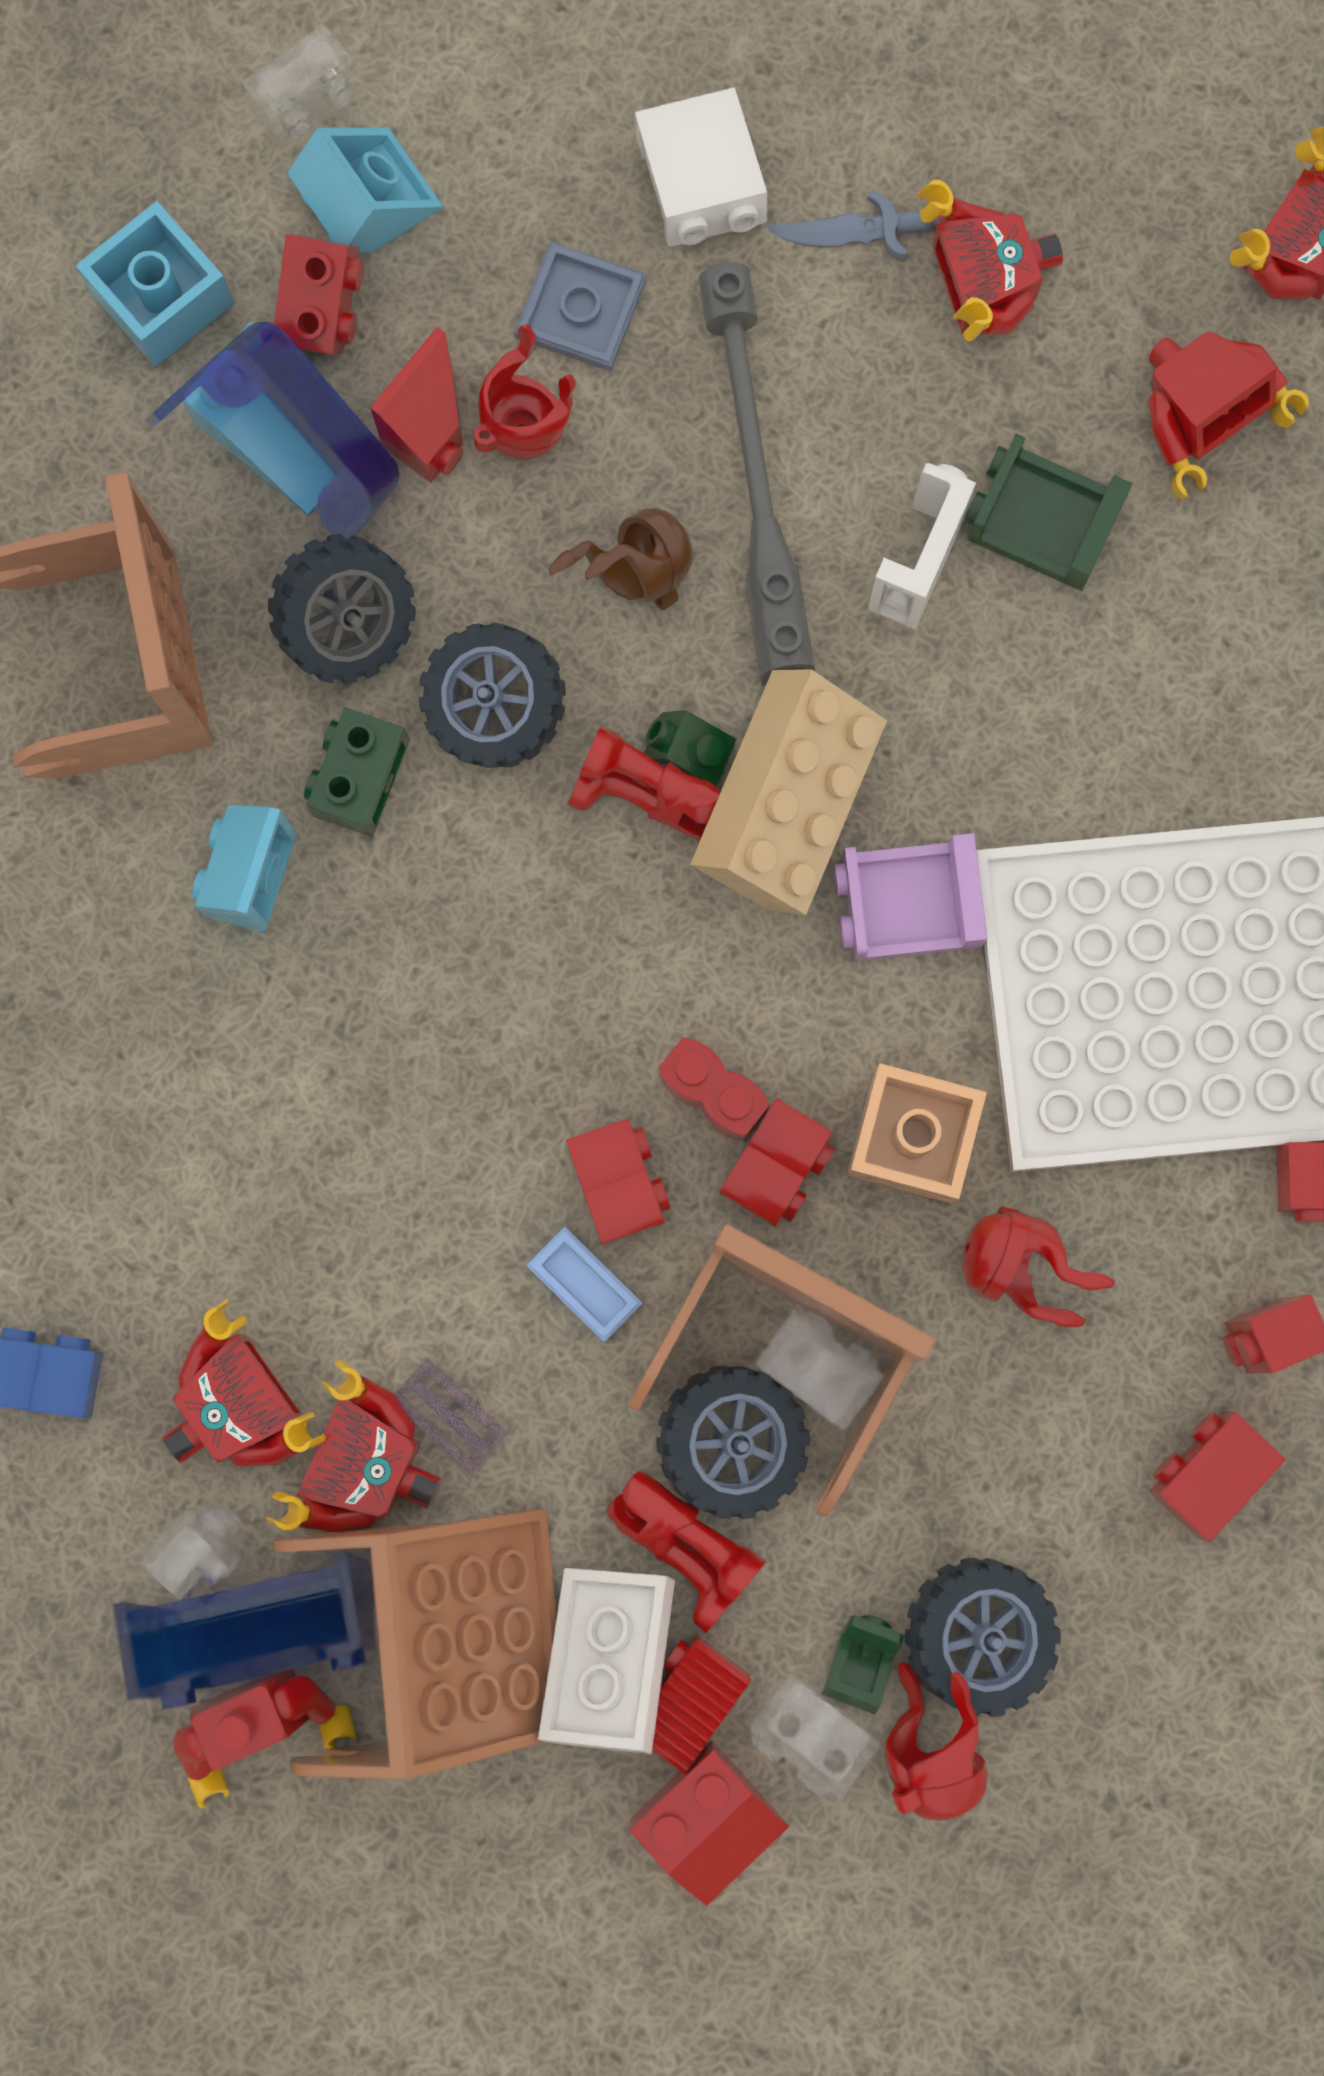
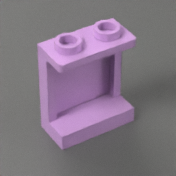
M974 833L952 835L949 843L856 852V847L844 848L842 863L833 864L836 895H846L849 915L840 916L843 949L853 948L854 961L982 948L988 939Z

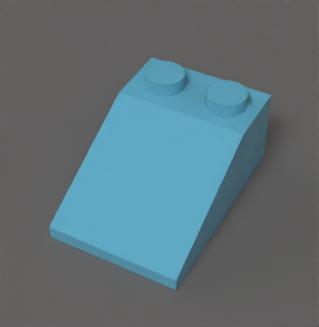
M251 321L181 397L191 420L307 516L318 507L377 441L287 350Z

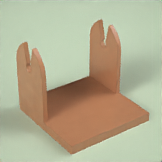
M128 472L105 476L113 521L20 540L0 546V571H2L0 572V588L30 589L123 569L146 690L164 714L57 736L27 746L12 757L13 767H22L24 777L41 779L64 778L213 745L174 548Z
M726 1223L714 1244L710 1257L628 1406L637 1411L640 1410L721 1261L889 1353L894 1357L831 1473L816 1505L815 1510L827 1517L853 1476L913 1361L926 1360L936 1339Z
M546 1508L523 1510L455 1522L367 1527L339 1532L309 1533L307 1536L276 1538L272 1540L273 1552L371 1548L388 1743L325 1749V1755L294 1756L290 1760L291 1772L294 1775L408 1780L544 1742L538 1740L557 1619Z

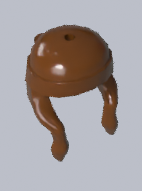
M647 508L637 511L621 523L617 537L619 546L610 551H605L591 541H584L573 549L562 552L549 567V574L552 576L574 565L586 555L590 562L589 568L585 571L586 580L599 575L603 582L617 595L629 600L644 598L646 602L654 601L659 609L665 610L678 601L676 589L691 568L693 549L685 528L676 517L661 509Z

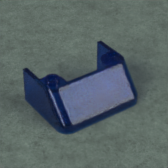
M257 322L248 326L146 419L154 428L199 386L203 388L213 401L226 408L243 407L263 392L336 475L321 490L317 499V513L321 522L331 532L329 535L341 534L346 539H351V535L357 534L393 493L399 481L398 465L391 454L280 327L269 322Z
M342 1552L333 1554L334 1566L157 1606L129 1602L113 1604L127 1700L151 1701L161 1699L162 1710L196 1703L197 1691L329 1661H331L332 1671L367 1664L365 1653L376 1650L373 1586L368 1560Z

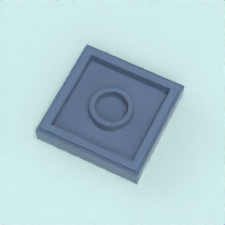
M550 241L516 326L514 336L516 339H519V327L529 324L536 335V343L534 345L612 371L646 284L647 274Z

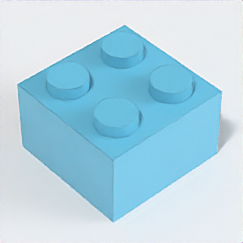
M158 201L154 202L75 265L90 294L154 367H157L235 304L222 273Z

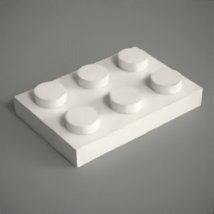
M564 1568L538 1740L554 1744L651 1754L675 1580L661 1575Z

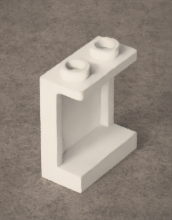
M735 87L635 112L637 143L642 159L646 158L662 212L665 238L668 246L672 247L680 244L694 245L708 237L732 231L746 232L753 229L756 225L767 221V190Z
M930 463L925 464L912 508L937 518L914 570L889 559H883L875 577L868 610L916 630L964 521L976 482L967 479L963 471L947 464H940L938 467Z

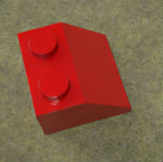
M713 1740L700 1752L685 1774L680 1771L630 1818L629 1831L663 1870L706 1906L789 1828V1825Z

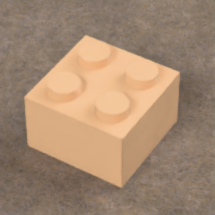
M879 1063L873 1073L847 1176L953 1204L960 1198L987 1092Z

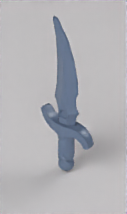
M869 191L868 201L879 209V215L862 216L850 212L836 217L807 222L769 224L767 228L781 239L816 246H842L852 241L868 244L874 239L884 238L886 251L894 258L904 260L907 258L908 250L897 241L896 234L924 232L931 230L932 227L936 229L937 224L941 223V221L936 218L930 223L923 222L920 218V210L896 213L887 197L878 192Z

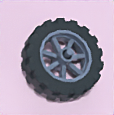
M500 623L488 625L472 624L466 626V630L461 633L454 632L444 639L446 644L440 650L435 648L428 658V661L431 662L428 672L423 671L420 678V686H423L424 690L423 697H419L420 711L426 715L427 721L424 724L430 735L436 737L439 742L438 745L448 754L454 755L465 763L486 768L513 767L519 765L518 762L524 759L530 760L541 752L539 749L544 743L549 744L556 735L557 731L554 729L558 720L562 721L565 707L562 706V696L566 695V687L564 681L560 679L558 672L560 667L555 658L550 656L546 650L547 648L537 639L523 631ZM495 657L505 658L516 664L498 684ZM484 659L486 680L479 682L466 672L473 664ZM523 674L528 682L529 697L512 695L508 690ZM462 680L474 688L473 697L458 702L457 691ZM511 703L527 705L523 717L514 725L506 709H508ZM482 706L475 728L472 730L465 724L460 712ZM495 711L506 732L495 736L484 735L492 712Z
M724 1365L710 1368L711 1371L704 1374L699 1372L687 1379L688 1384L682 1390L677 1388L669 1398V1401L672 1403L667 1412L662 1411L658 1426L662 1427L661 1436L656 1439L657 1453L661 1454L663 1462L660 1465L665 1477L674 1486V1490L698 1509L724 1519L736 1516L741 1519L756 1517V1512L762 1509L768 1512L780 1504L778 1499L784 1493L790 1495L798 1485L794 1480L799 1471L804 1473L808 1457L804 1456L805 1446H810L809 1430L804 1428L803 1422L806 1416L801 1405L795 1403L792 1398L794 1395L791 1391L769 1375L744 1366L728 1367ZM734 1401L730 1425L724 1424L713 1409L721 1403ZM746 1402L754 1405L764 1417L742 1429ZM706 1417L716 1428L713 1438L696 1439L698 1428ZM769 1428L770 1433L768 1451L754 1446L752 1439L753 1436ZM696 1449H719L718 1454L706 1471H704L698 1462ZM753 1454L764 1459L758 1470L748 1476L744 1458ZM731 1456L738 1481L722 1482L716 1480V1476Z
M977 1558L961 1559V1564L957 1566L947 1564L936 1571L939 1576L933 1581L927 1579L918 1590L922 1595L918 1599L917 1604L911 1603L907 1617L911 1619L910 1629H905V1645L911 1647L912 1655L908 1656V1660L913 1671L920 1675L921 1684L929 1692L950 1706L957 1708L950 1689L951 1674L953 1672H960L969 1685L971 1704L976 1715L980 1716V1713H986L991 1717L1002 1716L1006 1714L1005 1709L1012 1707L1018 1710L1029 1703L1027 1697L1033 1692L1039 1694L1048 1683L1044 1678L1049 1669L1054 1671L1059 1657L1054 1654L1055 1645L1061 1644V1631L1059 1627L1055 1626L1053 1619L1058 1615L1053 1602L1045 1599V1589L1036 1580L1029 1578L1025 1572L994 1559L985 1558V1560H979ZM989 1595L1001 1598L1008 1605L989 1621ZM976 1598V1617L968 1618L960 1610L965 1604ZM1015 1617L1017 1636L1016 1638L1007 1637L1001 1629ZM955 1619L961 1624L960 1636L948 1639L952 1621ZM971 1646L959 1671L955 1667L949 1652ZM1005 1647L1013 1648L1011 1655L1002 1665L998 1655ZM984 1653L992 1673L987 1676L972 1677Z

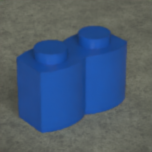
M3 1327L0 1338V1407L77 1418H92L103 1353L89 1351V1339L57 1335L56 1344L52 1346L34 1343L36 1332Z

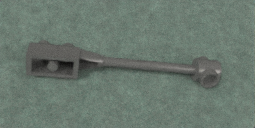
M722 263L704 270L699 276V285L706 329L711 334L724 336L753 516L749 572L746 574L745 587L761 686H765L772 670L812 669L815 671L799 568L792 560L778 520L774 517L744 335L745 331L754 327L758 322L750 269L741 263Z

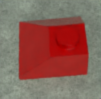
M438 327L435 328L370 407L382 447L430 483L433 482L440 472L444 475L452 472L463 455V449L461 448L463 437L455 373L446 333Z

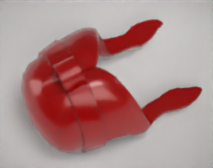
M529 324L520 326L518 330L520 339L518 348L503 355L484 377L478 401L480 426L474 432V445L478 451L483 453L497 449L501 454L514 459L532 460L545 455L559 443L573 406V391L576 388V380L571 374L559 379V400L557 401L554 394L543 384L527 376L514 375L516 370L529 359L533 346L536 343L534 331Z
M1001 1206L996 1214L984 1216L975 1223L964 1245L962 1273L966 1285L970 1290L976 1292L979 1297L994 1302L1006 1293L1015 1305L1031 1318L1053 1322L1057 1326L1065 1328L1083 1326L1086 1319L1073 1311L1038 1305L1032 1289L1031 1275L1027 1273L1032 1251L1044 1257L1052 1266L1055 1274L1067 1283L1089 1291L1112 1288L1114 1286V1280L1109 1276L1100 1273L1081 1272L1070 1268L1067 1263V1254L1060 1233L1046 1220L1031 1217L1028 1214L1020 1213L1019 1210Z
M907 1662L900 1663L898 1666L899 1677L908 1694L910 1708L899 1718L886 1740L885 1761L890 1772L889 1776L895 1787L892 1791V1797L899 1813L914 1812L924 1819L936 1821L955 1819L972 1810L983 1799L988 1779L985 1760L979 1753L975 1752L979 1737L978 1718L971 1704L969 1685L960 1672H953L951 1674V1694L963 1721L952 1741L940 1750L926 1753L921 1751L916 1744L918 1726L925 1713L920 1678Z

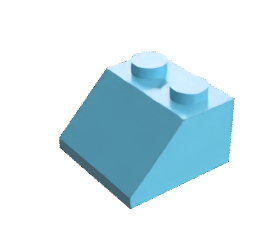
M389 127L317 128L287 172L299 190L302 200L313 210L328 232L330 241L359 246V253L374 252L443 208V205Z
M228 805L224 818H217L215 820L209 837V848L213 849L207 869L201 868L197 873L192 890V898L196 899L195 907L204 916L261 933L266 932L297 836V832L281 810L263 806Z

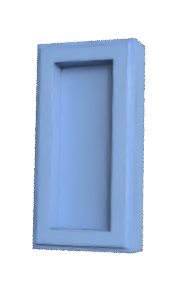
M565 1226L526 1265L604 1343L643 1304Z

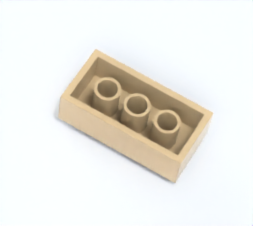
M812 669L772 670L690 865L763 908L775 912L807 915L887 720Z

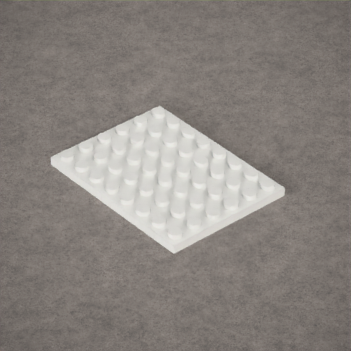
M1324 817L976 850L988 938L984 944L1011 1172L1275 1147L1288 1142H1324Z

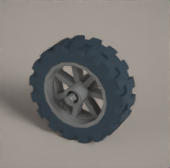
M333 534L327 536L328 541L320 542L315 539L303 545L305 548L303 552L299 555L293 553L284 562L288 567L282 575L277 573L271 586L275 589L274 598L268 599V613L273 616V622H270L269 625L273 636L280 643L279 647L304 672L309 675L314 674L319 680L327 683H333L334 679H339L343 684H351L357 682V677L364 675L368 679L380 673L378 669L385 662L390 665L398 657L397 649L401 643L406 645L411 635V631L408 630L409 622L415 621L416 607L411 604L410 599L415 597L412 584L404 577L406 575L404 569L379 547L370 544L358 536L351 535V539H346L341 534ZM350 574L360 575V578L346 593L343 576ZM332 581L333 588L320 594L321 589ZM372 585L374 602L357 603ZM313 602L320 604L324 612L310 618ZM365 615H371L362 629L361 626L364 623ZM331 623L326 643L316 640L312 633ZM343 629L352 631L355 634L352 638L340 642Z

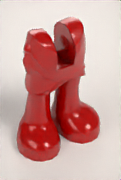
M600 726L584 761L568 805L585 811L593 806L602 795H612L640 807L647 812L649 819L662 822L692 838L701 840L722 789L706 780L682 772L673 763H668L665 767L627 743L618 733Z
M638 1471L627 1481L623 1493L610 1502L606 1508V1513L621 1533L625 1534L632 1541L639 1543L652 1553L658 1561H663L689 1580L698 1594L692 1619L696 1626L704 1633H707L730 1604L737 1599L753 1580L766 1561L753 1549L738 1545L697 1520L696 1517L699 1512L697 1507L674 1496L666 1487L646 1472Z

